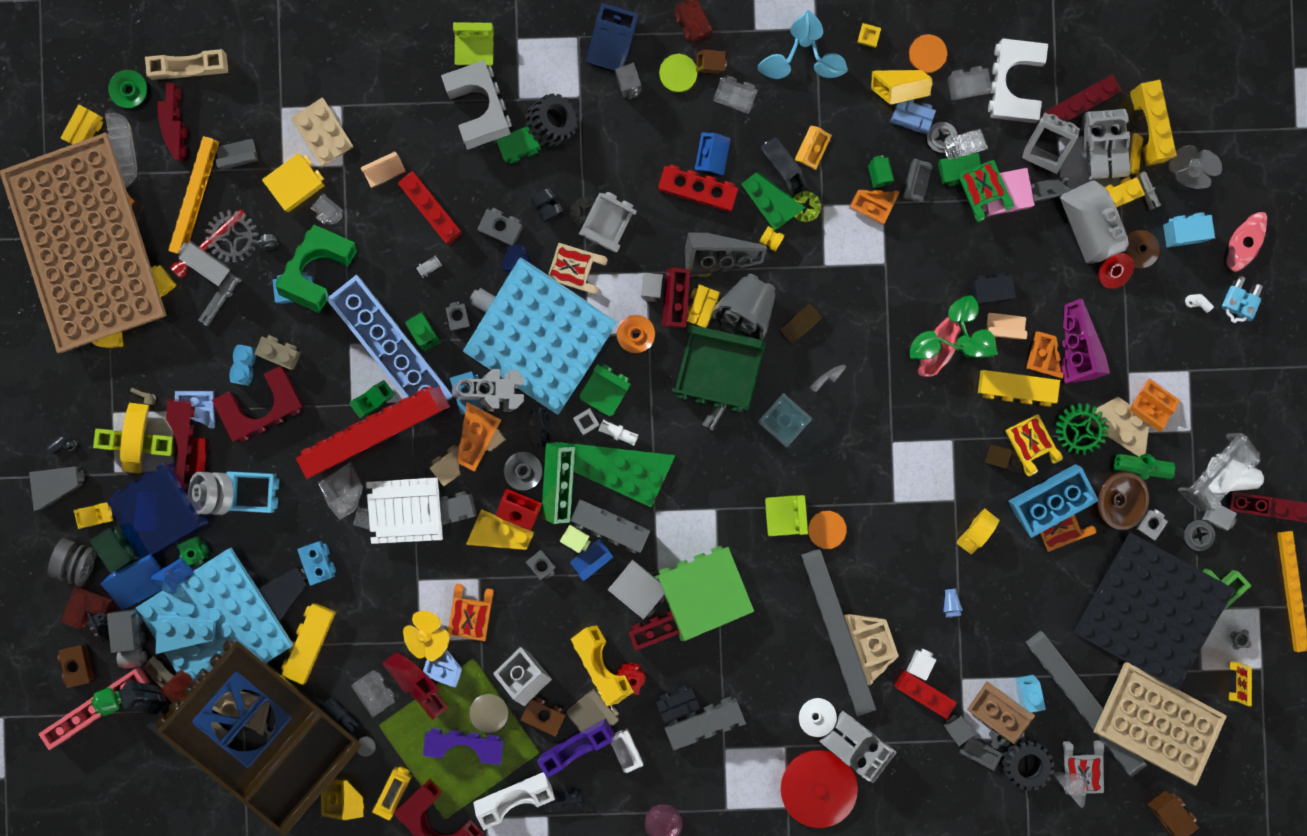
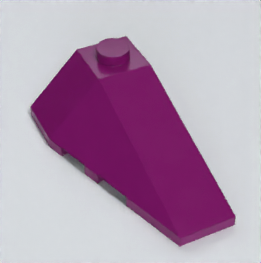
M1083 299L1066 304L1064 307L1063 324L1065 341H1062L1064 359H1061L1065 383L1092 380L1110 374L1105 352Z

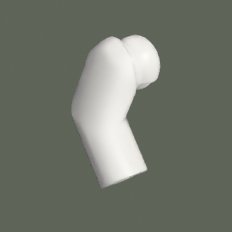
M1202 294L1189 295L1185 299L1188 307L1200 306L1206 313L1214 307Z

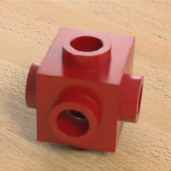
M623 664L621 670H618L617 676L625 675L633 690L632 694L639 695L640 687L644 685L646 675L638 664Z

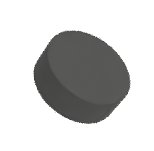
M368 736L359 739L362 746L357 752L361 756H370L376 749L374 739Z

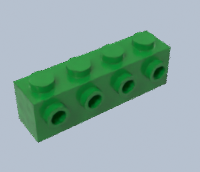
M563 442L546 443L541 518L553 524L570 522L575 447Z

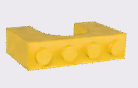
M1161 81L1141 83L1130 94L1134 110L1143 109L1147 119L1149 141L1146 146L1142 147L1145 164L1150 166L1164 163L1177 155Z

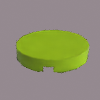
M674 54L666 58L661 64L660 80L664 87L671 92H686L696 82V65L688 56Z

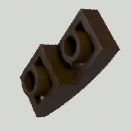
M809 303L780 327V331L793 344L822 318V315Z

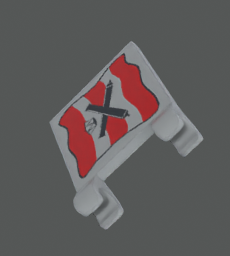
M1100 740L1094 741L1095 755H1073V744L1069 741L1063 742L1065 794L1104 793V744Z

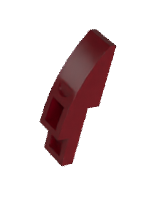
M166 82L165 102L158 101L159 124L170 153L175 160L183 162V157H186L184 138L187 137V127H184L185 124L181 121H177L180 118L178 100L181 98V90L175 83Z
M1232 492L1231 511L1307 523V503Z
M397 652L382 663L405 693L409 691L432 721L449 708L437 694L439 688L409 659Z

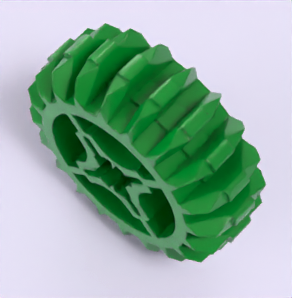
M1079 403V409L1075 410L1074 405H1071L1072 412L1065 409L1064 413L1067 416H1059V419L1063 422H1056V426L1061 427L1056 429V433L1062 434L1058 437V441L1065 440L1062 443V447H1066L1069 444L1068 451L1071 452L1075 448L1076 455L1079 454V450H1082L1083 455H1086V449L1094 453V446L1097 449L1101 448L1098 442L1103 444L1106 442L1102 436L1108 437V432L1103 431L1109 429V425L1103 424L1107 421V418H1100L1103 415L1102 411L1095 414L1097 411L1096 406L1089 410L1090 405L1086 404L1085 409H1082V404ZM1078 415H1087L1081 421L1071 420ZM1092 418L1098 423L1097 434L1089 428ZM1067 424L1075 430L1072 440L1066 433ZM1084 425L1086 432L1079 433L1078 427ZM1084 437L1093 438L1090 442L1078 443Z

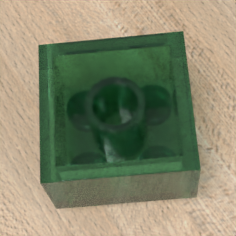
M120 526L108 528L90 540L110 573L117 572L140 559L138 549L134 544H130L127 539L129 538L125 529L120 528Z

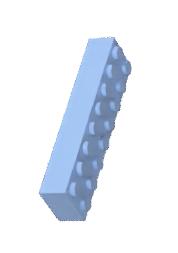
M354 276L329 296L327 301L405 398L431 385L433 388L440 386L447 402L454 397L442 379L359 276Z

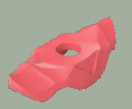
M1258 212L1251 215L1232 235L1226 264L1232 271H1240L1258 254L1266 233V213ZM1245 237L1253 239L1252 247L1247 248L1243 245Z
M947 317L934 332L937 334V338L941 337L957 345L960 326ZM940 342L942 348L936 356L920 360L918 374L923 377L938 374L940 369L951 359L955 348Z

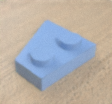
M175 391V399L193 401L192 406H196L195 417H191V419L199 421L209 428H215V406L212 402L215 399V391Z
M447 649L435 661L427 660L423 672L429 678L452 687L457 686L462 671L460 665Z

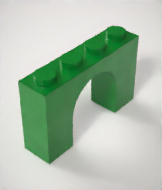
M313 225L312 229L306 232L302 245L297 247L292 261L287 263L284 274L277 279L276 289L278 295L320 313L329 298L327 290L306 280L302 276L303 269L310 261L316 258H328L348 267L357 252L355 242Z

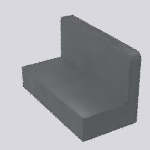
M253 139L222 145L217 148L218 159H216L217 167L221 170L258 162Z

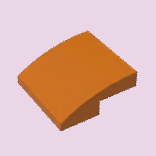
M1149 378L1137 394L1129 411L1158 432H1161L1165 428L1169 417L1175 412L1180 400Z

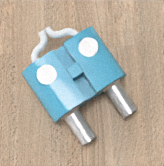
M1242 276L1238 277L1235 286H1230L1221 307L1231 317V322L1233 323L1245 320L1252 321L1261 302L1259 294L1263 286L1256 284L1253 293L1248 294L1245 290L1241 289L1245 278ZM1235 313L1240 318H1236L1234 320V316L1232 314Z

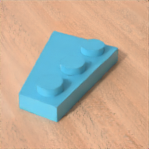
M158 615L156 654L213 641L215 639L216 620Z

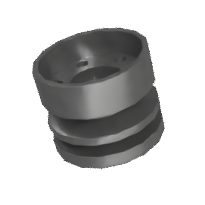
M65 538L61 539L56 545L49 561L48 576L58 580H64L67 576L68 583H75L76 586L82 587L92 572L96 550L91 547L87 548L85 545H81L77 549L76 542Z

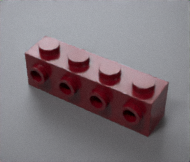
M668 611V616L660 618V615L650 618V623L642 625V622L631 626L632 630H629L628 633L635 651L680 634L671 611Z

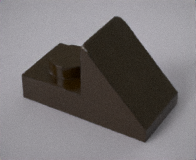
M990 444L984 463L1018 474L1023 473L1024 467L1017 452Z

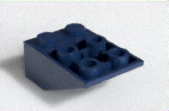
M601 3L586 63L613 71L625 66L639 14Z

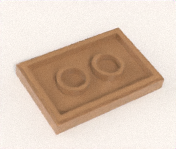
M986 681L967 709V711L1014 745L1035 717L1034 714L988 681Z

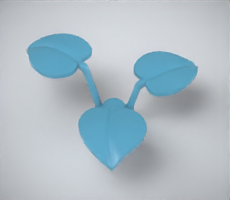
M807 10L791 25V34L796 39L788 59L785 60V57L781 54L771 55L765 58L757 68L760 73L770 78L780 79L786 77L791 71V66L788 63L791 62L798 44L803 47L812 45L816 60L818 61L814 65V70L818 75L825 78H835L848 71L846 61L838 54L829 53L824 55L822 59L819 57L815 40L823 35V27L810 10Z

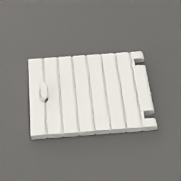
M438 477L366 482V487L372 488L373 494H367L370 532L376 531V537H371V544L443 539Z

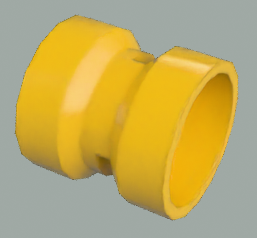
M768 226L759 243L770 246V249L776 252L785 235L774 232L773 228Z

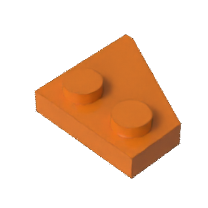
M858 190L849 209L884 225L900 192Z
M1042 332L1035 333L1026 369L1063 378V372H1061L1059 364L1061 359L1057 351L1058 343L1056 336Z

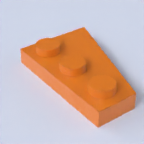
M467 402L457 463L475 471L501 419Z

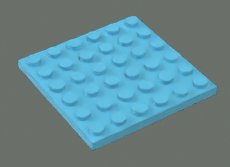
M519 258L463 352L490 370L500 369V377L503 379L504 373H509V370H517L524 377V385H519L518 389L559 415L618 322L523 258Z
M232 548L227 549L194 570L191 577L178 584L176 593L161 591L136 607L155 639L158 615L216 620L215 639L213 641L164 652L185 686L196 681L198 672L210 665L209 660L215 653H221L223 650L222 645L228 638L233 639L236 636L266 662L293 646L290 638Z

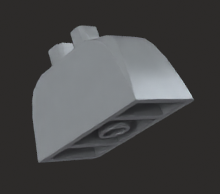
M1092 180L1060 196L1087 264L1101 262L1127 249L1129 242L1112 197L1101 184Z

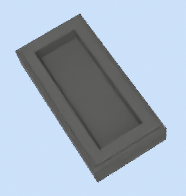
M973 737L964 742L960 750L961 754L995 771L1003 756V753Z

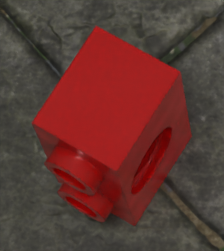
M506 489L495 517L531 531L542 503Z

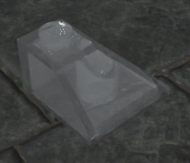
M350 462L318 483L328 507L340 520L356 510L363 490L356 471Z

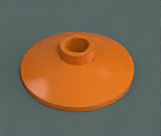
M631 315L624 318L617 328L619 344L623 349L631 353L646 351L652 345L655 338L653 324L641 315ZM634 331H638L640 333L638 338H634L632 336V333Z

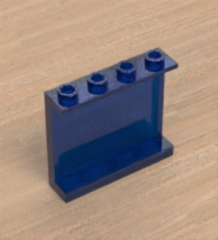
M164 462L156 467L157 471L153 473L150 471L142 475V480L126 485V490L123 491L121 489L113 493V498L106 501L139 560L150 554L152 557L209 523L205 516L199 518L172 470V467L176 465L175 462L171 464Z

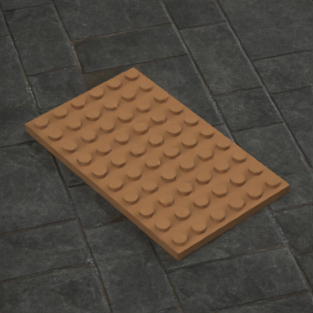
M107 133L0 171L57 353L77 348L166 316L116 156Z

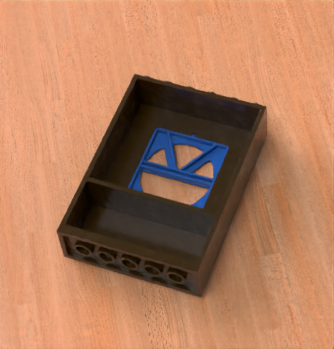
M235 636L233 639L228 638L222 645L223 650L221 653H215L209 660L210 665L198 672L196 681L193 684L189 683L182 691L183 696L180 699L176 698L170 704V711L166 715L163 713L156 720V733L282 836H285L360 749L362 744L358 738ZM241 689L251 690L259 694V697L247 711L240 694ZM231 692L240 718L213 714V706L222 695ZM267 700L275 714V729L269 741L262 747L252 751H237L227 747L228 743ZM219 722L234 726L219 740L212 729L211 723Z

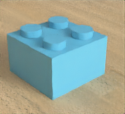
M1205 213L1193 214V216H1189L1187 219L1185 215L1169 219V223L1163 225L1167 247L1201 243L1215 238L1212 215L1205 216Z

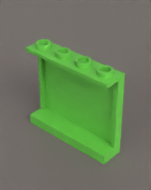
M720 545L711 549L712 553L705 555L703 552L693 556V561H681L676 563V568L671 570L670 567L659 570V575L655 576V579H659L680 634L678 636L680 641H686L754 612L729 547L722 548Z

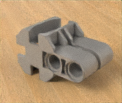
M1126 109L1086 112V115L1082 116L1081 129L1084 131L1083 149L1087 159L1089 180L1108 179V176L1110 178L1129 177L1128 148L1130 132H1127L1126 123L1129 121ZM1112 126L1119 130L1118 135H1114L1111 132ZM1092 128L1099 130V137L1092 134Z
M492 369L482 379L460 380L453 386L452 394L459 400H480L479 403L486 411H494V409L499 408V402H503V412H511L524 401V394H514V388L524 385V377L517 370H509V373H504V379H500V369ZM460 385L466 388V393L460 391ZM479 386L485 388V394L479 391Z
M842 710L837 717L835 727L843 733V736L832 730L829 734L823 736L819 742L837 755L844 763L857 771L863 778L874 783L897 752ZM850 738L856 746L852 745L847 739ZM873 742L878 744V749L875 752H871L869 749L870 744ZM864 757L866 759V765L863 768H860L858 766V760Z

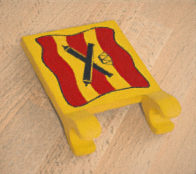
M1038 414L1005 430L1023 464L1027 476H1032L1038 471L1031 460L1047 452L1053 464L1063 459Z
M1229 661V669L1236 670V693L1229 692V700L1252 706V667L1243 664L1241 661Z

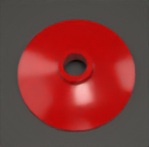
M1118 253L1107 258L1099 270L1100 282L1105 287L1111 289L1124 285L1130 279L1134 270L1132 258L1126 253Z

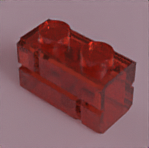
M686 0L675 6L676 12L673 14L677 23H682L684 27L682 33L686 40L690 39L691 43H695L712 34L713 30L698 0Z

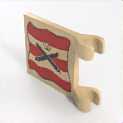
M558 243L548 276L561 284L597 294L598 287L586 283L593 262L606 265L608 259L605 256Z

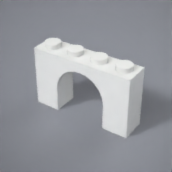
M1002 39L999 44H996L995 55L997 56V63H994L992 74H995V82L991 83L990 93H993V100L989 102L988 112H991L990 118L1037 123L1039 121L1042 101L1021 99L1011 94L1006 86V74L1009 68L1019 64L1042 67L1046 63L1048 44Z

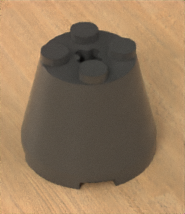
M748 274L747 277H743L716 304L712 311V317L714 319L717 318L722 323L720 327L730 334L763 340L768 330L773 309L775 287L760 281L753 274Z

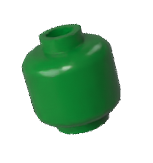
M110 687L94 693V699H91L96 714L100 713L101 716L118 711L120 708L119 703L122 702L119 692H114Z

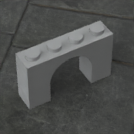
M485 60L441 75L450 100L472 92L482 93L490 99L489 107L484 115L458 125L467 150L511 134L508 128L512 126L509 116H504L503 110H506L503 99H498L497 94L500 91L497 82H492L491 78L494 77L491 66L487 67Z

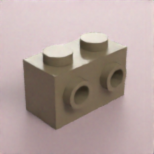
M270 335L267 338L261 337L254 354L294 370L301 355V352L296 351L297 347L286 343L284 346L278 343L279 339Z

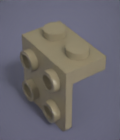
M596 688L592 689L567 710L568 717L580 732L605 718L610 725H614L619 721L617 709L613 705L606 706Z

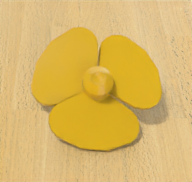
M425 610L416 612L412 617V621L418 629L411 625L406 626L403 629L404 642L409 651L417 658L426 657L428 661H435L446 651L450 638L449 633L445 629L438 630L441 626V621L433 612Z

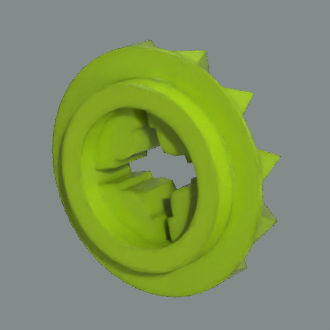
M802 191L793 197L800 204H804L809 199V206L814 208L807 209L804 214H802V210L794 216L796 219L802 222H809L819 215L821 202L818 196L812 192Z

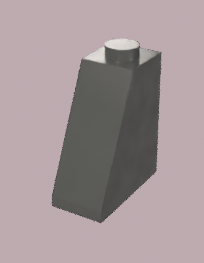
M81 466L29 472L33 509L43 510L83 486L82 481L85 480V476Z

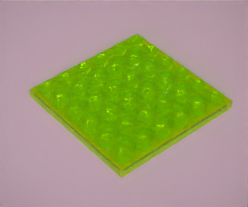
M474 658L461 667L462 671L456 687L442 682L436 684L439 688L437 694L449 708L433 721L415 699L379 725L419 784L422 786L430 778L443 791L433 804L445 820L540 753L509 708L507 721L498 731L491 733L482 732L472 724L469 712L472 703L477 697L484 694H494L501 698ZM431 728H441L442 732L449 733L450 730L462 731L461 734L469 735V732L481 733L483 737H488L489 734L499 735L500 739H504L502 762L500 765L481 763L476 751L466 745L451 747L446 751L443 758L423 756L425 733L427 730H431Z

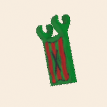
M994 160L958 174L977 222L983 221L985 218L981 206L998 199L1002 200L1006 211L1013 208L1014 203L1007 192Z

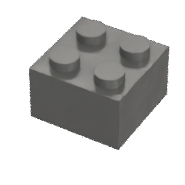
M137 609L121 610L107 614L111 653L132 651L144 647V643H146V634L142 630L144 620Z

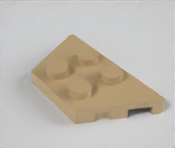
M1115 397L1106 404L1099 406L1095 414L1102 411L1103 415L1100 418H1107V421L1103 424L1109 425V429L1103 431L1108 432V438L1137 457L1145 454L1149 425L1129 411L1131 405L1121 398ZM1092 418L1090 425L1098 430V423Z
M844 614L867 685H871L898 657L887 621L880 618Z

